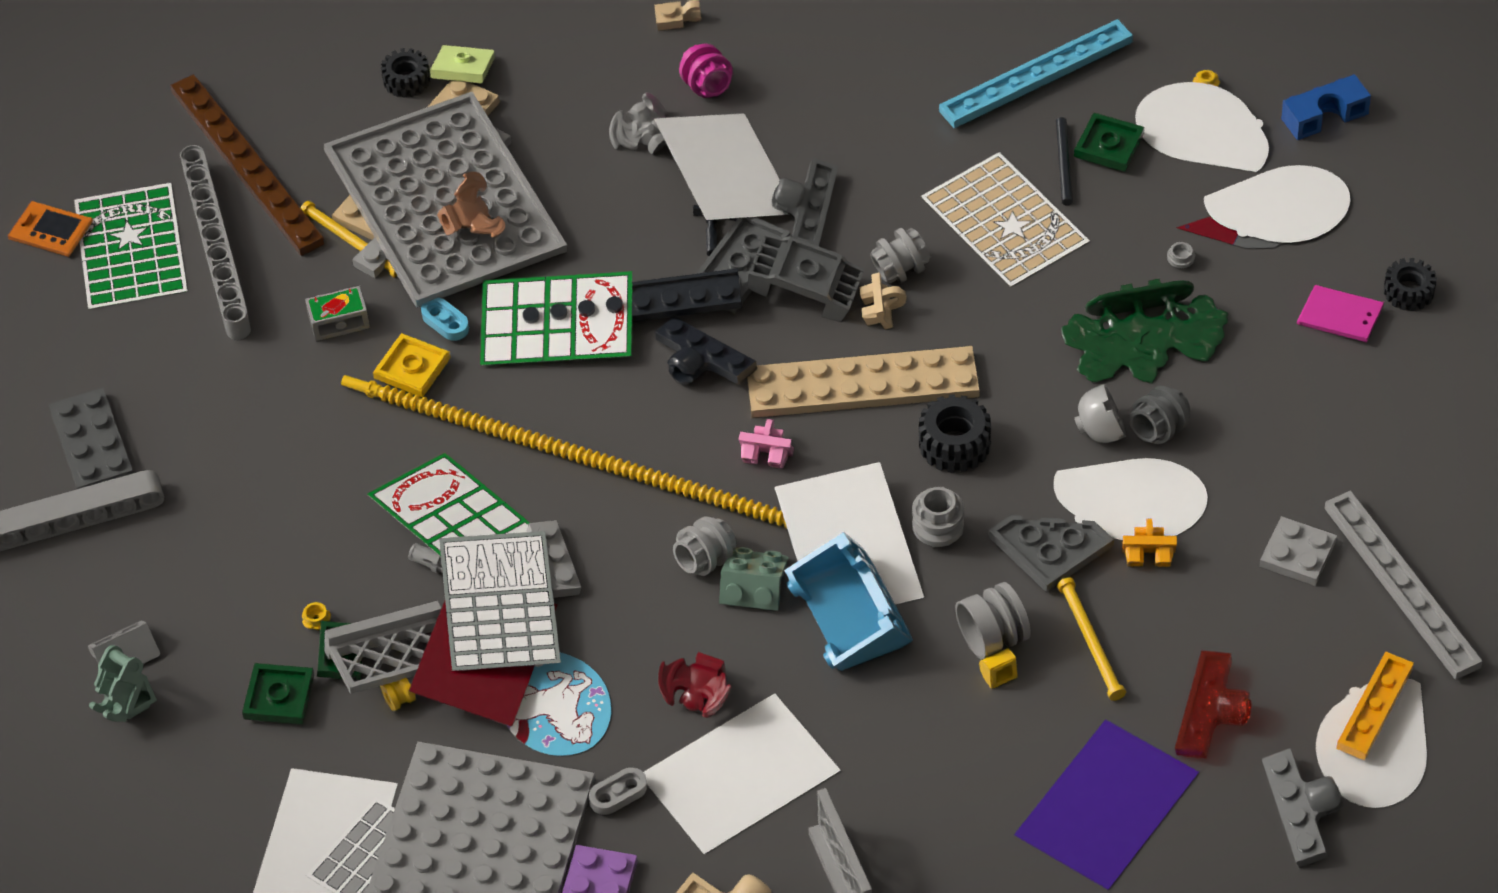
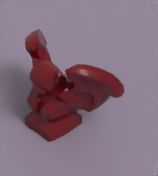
M698 652L695 657L696 663L687 666L684 658L675 660L668 665L665 664V661H662L659 667L658 684L660 692L668 705L673 706L675 704V693L677 690H683L684 693L679 699V704H683L690 711L700 710L702 711V717L709 718L726 701L731 691V685H727L725 663L723 660ZM704 699H707L708 701L705 707L703 708Z

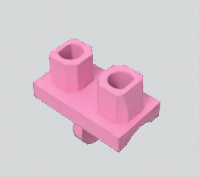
M767 419L765 427L755 425L754 434L740 432L739 435L741 459L744 463L757 464L759 453L766 452L769 453L768 465L783 469L788 456H793L794 447L791 446V439L783 438L784 430L774 428V420Z

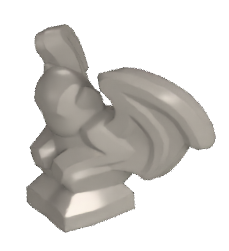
M646 92L642 96L643 102L636 103L627 112L633 122L627 123L624 120L622 110H619L613 116L609 128V136L615 149H618V146L621 145L631 150H637L638 144L642 143L648 145V151L652 155L667 145L654 118H666L667 111L654 95Z

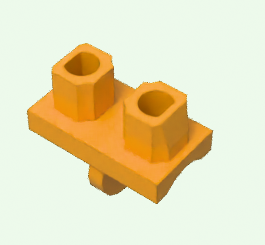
M1146 519V527H1134V536H1123L1122 552H1125L1127 566H1143L1144 553H1155V566L1170 567L1173 553L1176 552L1177 536H1164V527H1153L1152 519Z

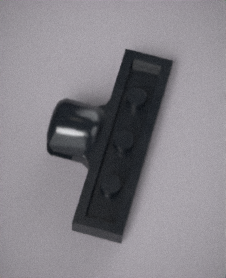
M676 317L671 318L655 331L657 341L677 351L668 359L667 364L669 365L670 375L679 384H692L705 371L710 370L739 385L757 370L756 360Z

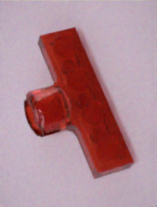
M1201 650L1175 745L1176 756L1207 759L1213 732L1217 725L1244 726L1248 723L1252 706L1249 699L1250 693L1246 690L1226 688L1232 664L1231 653Z

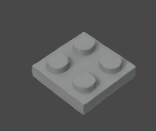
M1281 516L1260 559L1259 567L1316 586L1336 544L1337 535Z

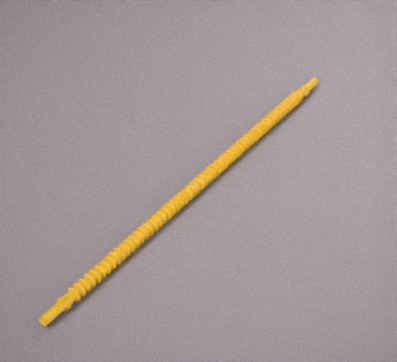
M344 375L341 380L342 386L364 392L367 397H379L383 402L388 400L390 404L396 402L398 407L403 404L405 409L411 407L412 411L418 409L420 414L426 412L427 416L433 414L434 418L440 416L442 421L448 419L449 423L455 421L456 425L463 423L464 428L470 425L472 430L478 428L480 433L485 430L487 435L493 433L494 437L500 435L502 440L508 437L509 442L515 440L516 444L523 442L525 447L530 444L532 449L538 447L539 451L545 449L547 454L553 452L554 456L561 454L563 459L568 456L570 461L576 459L577 463L583 461L585 466L591 464L592 468L599 466L601 471L606 468L608 473L614 471L615 475L622 473L623 478L629 475L631 480L637 478L639 483L644 480L646 485L652 483L653 487L660 485L662 490L667 487L669 492L675 490L677 495L683 492L684 497L691 495L693 500L698 497L700 502L704 500L707 501V504L714 502L716 507L721 504L723 509L730 507L731 512L737 509L739 514L745 512L747 517L753 514L754 519L761 517L763 522L768 519L770 524L777 522L778 526L784 524L787 529L782 510L778 511L777 507L771 509L769 504L762 506V502L755 504L753 499L748 502L746 497L739 499L738 494L732 497L730 492L724 494L722 489L716 492L715 487L708 489L707 485L701 487L699 482L693 484L692 480L685 482L683 477L679 480L676 475L670 477L668 472L662 475L660 470L654 472L653 468L646 470L645 465L639 467L638 463L631 465L629 460L624 463L622 458L616 460L615 456L608 458L607 453L601 456L599 451L593 453L591 448L586 451L584 446L578 448L577 444L570 446L568 441L563 444L561 439L555 441L554 437L548 439L546 434L540 436L539 432L532 434L531 430L525 432L523 427L517 429L516 425L510 427L508 422L503 425L501 420L495 422L494 418L487 420L485 415L480 418L478 413L472 415L471 411L465 413L463 408L458 411L456 406L450 408L449 404L443 406L441 401L435 403L434 399L429 401L427 397L421 399L418 394L413 397L412 392L407 394L404 390L398 392L396 387L391 390L389 385L382 387L376 381L370 380V382H366Z

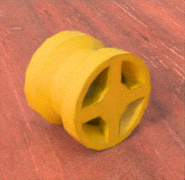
M407 678L380 686L387 704L393 711L400 709L401 704L405 702L411 703L416 700L415 693L409 692L411 684Z

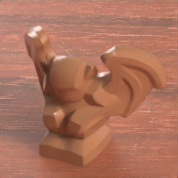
M478 172L463 174L465 180L454 193L457 201L453 206L450 204L444 206L437 214L445 234H453L460 228H470L471 233L490 234L492 238L500 235L505 229L504 220L500 216L495 217L493 220L489 219L490 215L486 202L482 199L481 195L477 197V191L484 192L487 188L485 178Z

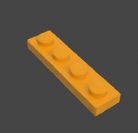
M1385 651L1337 742L1336 749L1366 760L1413 670V662Z

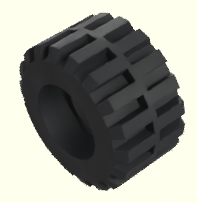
M955 394L949 395V398L938 397L937 402L931 401L927 404V408L922 410L921 417H919V449H921L922 457L927 458L928 464L931 466L936 464V469L942 471L945 468L948 469V472L954 473V470L965 472L968 467L974 469L978 467V462H984L986 454L990 452L991 417L989 413H986L987 409L984 405L978 406L979 401L974 398L968 400V396L961 395V397H955ZM951 431H959L965 434L959 436H951L945 433Z

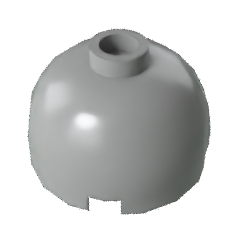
M1105 384L1089 390L1081 397L1078 404L1079 416L1074 417L1080 433L1086 432L1092 440L1100 443H1109L1127 437L1123 421L1119 419L1116 403Z

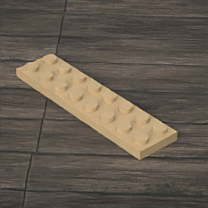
M972 346L759 365L757 370L747 377L752 418L937 401V398L941 396L949 398V395L955 394V397H961V395L968 396V398L979 397V385Z

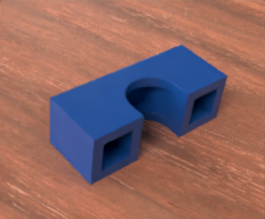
M1354 74L1283 100L1281 119L1296 140H1300L1321 132L1324 112L1338 114L1345 123L1369 114L1371 95Z

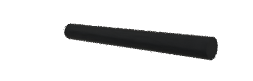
M1059 117L1056 119L1061 199L1062 204L1067 206L1073 203L1066 118Z

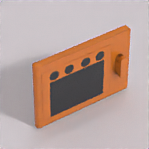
M31 201L8 234V239L69 257L94 220L91 217Z

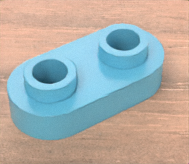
M438 297L422 304L421 313L423 321L444 338L456 341L468 334L469 325L467 317L446 300Z

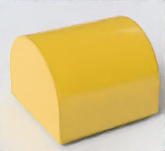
M1008 648L979 661L982 676L991 689L1018 677L1016 656Z

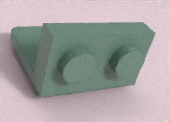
M739 547L733 550L732 557L726 559L721 570L719 604L778 611L780 606L781 579L788 564V556L782 555L778 551L753 552L752 549L746 547Z

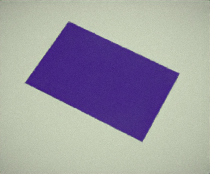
M1105 719L1014 835L1109 890L1199 772Z

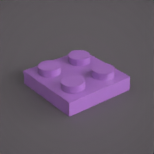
M576 845L562 893H629L638 862L637 855Z

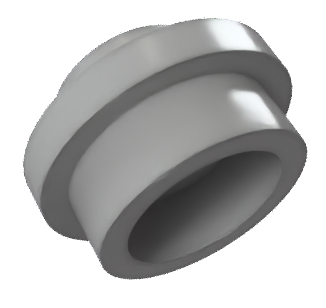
M1177 242L1168 250L1167 260L1176 268H1186L1194 263L1195 252L1188 243Z

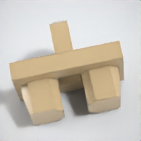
M880 273L872 274V283L859 287L860 296L864 304L867 305L874 302V305L862 308V317L867 326L881 323L886 330L893 327L891 310L902 307L906 303V292L901 287H888L882 284Z

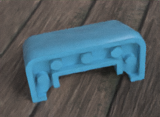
M842 532L785 570L789 581L786 582L789 590L795 597L800 595L807 602L828 643L825 645L826 652L823 656L832 669L837 668L843 671L903 648L913 641L870 556L860 544L845 532Z

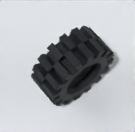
M405 48L400 49L401 53H397L394 50L392 51V57L387 54L385 61L382 60L381 63L384 87L387 88L389 93L393 91V95L397 97L399 93H402V97H407L408 93H411V97L416 96L415 91L422 93L424 91L423 87L427 88L429 86L428 82L431 80L427 57L425 55L422 56V52L419 50L414 53L412 48H409L408 52H405ZM406 70L414 71L413 73L408 75L398 74Z
M1405 258L1400 259L1399 264L1395 261L1392 263V267L1389 266L1387 268L1383 292L1386 295V300L1388 302L1392 301L1394 307L1400 304L1401 310H1405L1406 306H1408L1410 311H1415L1416 306L1419 309H1423L1425 304L1429 305L1431 303V299L1434 298L1437 277L1435 270L1431 271L1432 266L1429 264L1425 267L1423 266V260L1415 263V258H1410L1409 262H1406ZM1403 281H1413L1420 286L1409 288L1400 283Z

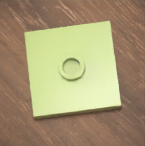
M443 45L430 69L431 78L483 83L495 59V50Z

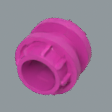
M699 44L684 52L679 66V73L682 80L690 86L696 95L708 98L717 97L728 89L733 75V68L730 61L714 45Z

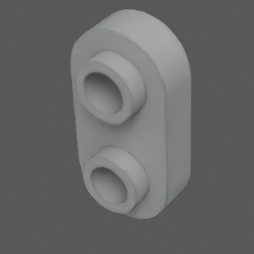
M625 768L594 785L589 792L590 806L593 811L598 814L608 815L642 797L647 790L645 774L638 768ZM630 785L636 786V787L633 788V789H628V788H627V787L630 786ZM603 800H609L607 803H601Z

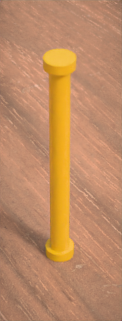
M310 200L304 202L300 209L306 216L308 215L357 250L361 251L368 244L315 208V204ZM387 260L384 268L395 278L397 274L389 260Z
M1070 577L1064 578L1057 584L1059 592L1063 593L1107 685L1109 699L1111 701L1120 700L1126 695V690L1123 685L1119 684L1075 591L1076 584L1074 579Z

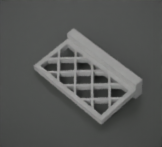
M438 601L325 630V653L328 659H333L350 694L404 678L414 677L419 664L414 665L407 661L411 655L422 658L424 651L416 647L419 642L428 643L430 636L426 635V633L433 631L441 611V606ZM407 638L414 639L410 646L396 642ZM377 646L385 647L382 654L369 649ZM391 649L405 653L401 660L390 657L388 654ZM351 653L357 654L354 661L341 657ZM363 657L377 661L373 668L360 664ZM383 663L397 667L395 671L388 673L379 670ZM354 671L368 675L366 679L355 682L351 677Z
M827 789L818 790L819 825L808 828L809 836L834 892L872 893V888Z

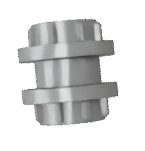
M902 228L894 231L896 240L890 243L884 238L876 241L877 247L872 250L870 254L877 271L887 283L897 280L901 284L907 280L906 271L913 268L919 274L925 270L924 264L929 262L931 257L922 237L913 228L906 231Z
M934 487L926 489L915 498L912 506V527L915 536L921 542L932 547L949 546L960 538L964 530V504L959 495L945 487Z
M704 516L695 521L693 526H687L677 533L676 543L673 545L674 557L679 566L687 573L705 576L714 571L716 565L722 566L726 559L732 557L733 549L736 547L735 535L725 521Z

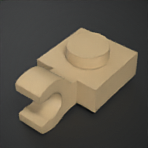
M699 0L688 1L682 7L681 1L655 5L658 31L684 27V21L701 20Z

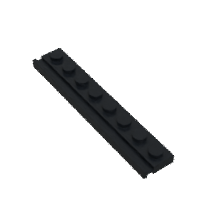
M738 268L632 282V322L742 308ZM612 296L607 299L606 308L610 313H618L622 310L623 303L621 298ZM583 300L578 305V311L584 317L591 316L595 312V305L590 300ZM561 303L553 305L550 309L551 317L555 320L564 319L567 316L566 306ZM528 307L522 313L524 321L529 324L537 322L540 318L539 311L535 307Z

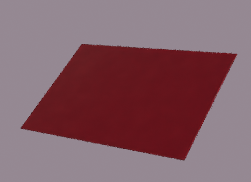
M444 601L409 692L512 727L535 665L452 671L446 603ZM554 603V609H555V611H556V608H557V605H558V604H556V603Z

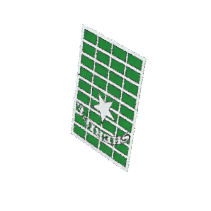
M171 183L74 200L76 214L91 217L94 220L80 240L88 309L187 291Z

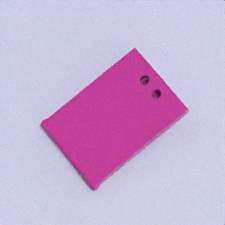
M1315 285L1296 323L1305 327L1367 342L1384 307V302Z

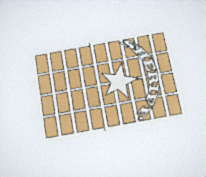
M1000 152L921 196L1010 287L1090 241Z

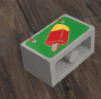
M360 286L305 299L315 341L370 328Z

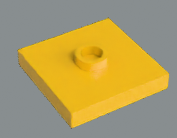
M401 333L373 371V377L404 391L412 392L415 395L418 394L423 398L451 359L450 351Z

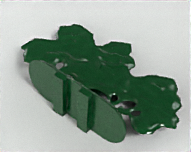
M1159 278L1149 280L1148 286L1133 288L1132 283L1121 285L1120 291L1109 292L1092 298L1085 305V311L1093 316H1102L1099 320H1092L1082 314H1074L1069 319L1068 325L1062 326L1060 329L1065 345L1084 351L1085 354L1079 359L1077 371L1085 375L1089 381L1098 382L1112 378L1122 365H1126L1132 372L1133 377L1153 383L1158 374L1157 369L1163 367L1168 361L1169 357L1166 351L1171 347L1180 350L1182 354L1189 358L1209 361L1215 353L1216 346L1221 344L1222 339L1225 337L1223 326L1228 323L1229 313L1217 309L1213 298L1206 294L1198 295L1192 299L1191 304L1188 306L1179 304L1177 302L1188 298L1193 293L1194 284L1185 280L1161 283ZM1163 305L1167 307L1165 312L1159 317H1148L1143 312V309ZM1176 308L1177 312L1184 311L1189 316V319L1181 320L1175 315L1173 309ZM1188 308H1194L1196 313L1192 314ZM1135 311L1134 314L1129 315L1124 320H1119L1115 315ZM1170 312L1172 317L1167 320L1166 314ZM1106 321L1109 323L1107 330L1103 327V323Z

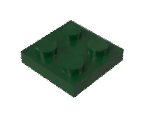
M1093 112L1074 149V157L1126 172L1144 136L1145 127Z
M254 663L242 710L243 719L303 724L315 675L313 668Z

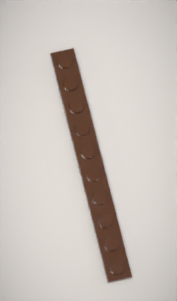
M192 74L171 84L170 87L173 95L298 254L303 256L324 245V238L196 76Z

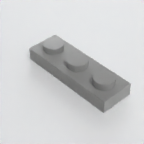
M557 520L529 523L527 532L545 531L553 598L579 595L581 585Z

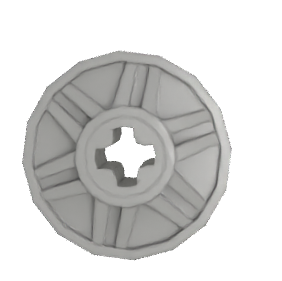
M1006 582L995 585L994 589L991 587L984 590L983 598L978 594H974L956 602V617L961 632L972 652L980 659H985L1002 651L1003 643L1008 647L1016 645L1017 641L1023 642L1030 638L1031 630L1027 613L1015 590Z

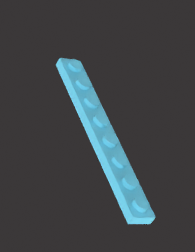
M1117 19L939 104V112L953 128H956L1132 43L1133 35Z

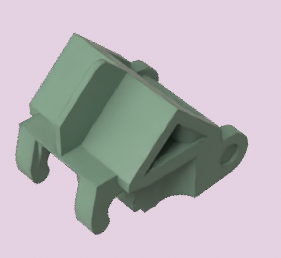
M116 645L108 646L98 664V676L94 683V686H96L95 691L99 694H104L105 698L101 703L91 702L89 707L96 712L103 713V717L114 722H126L127 719H131L148 709L150 704L157 701L147 676L141 673L143 670L142 661L136 657L125 655L122 649Z

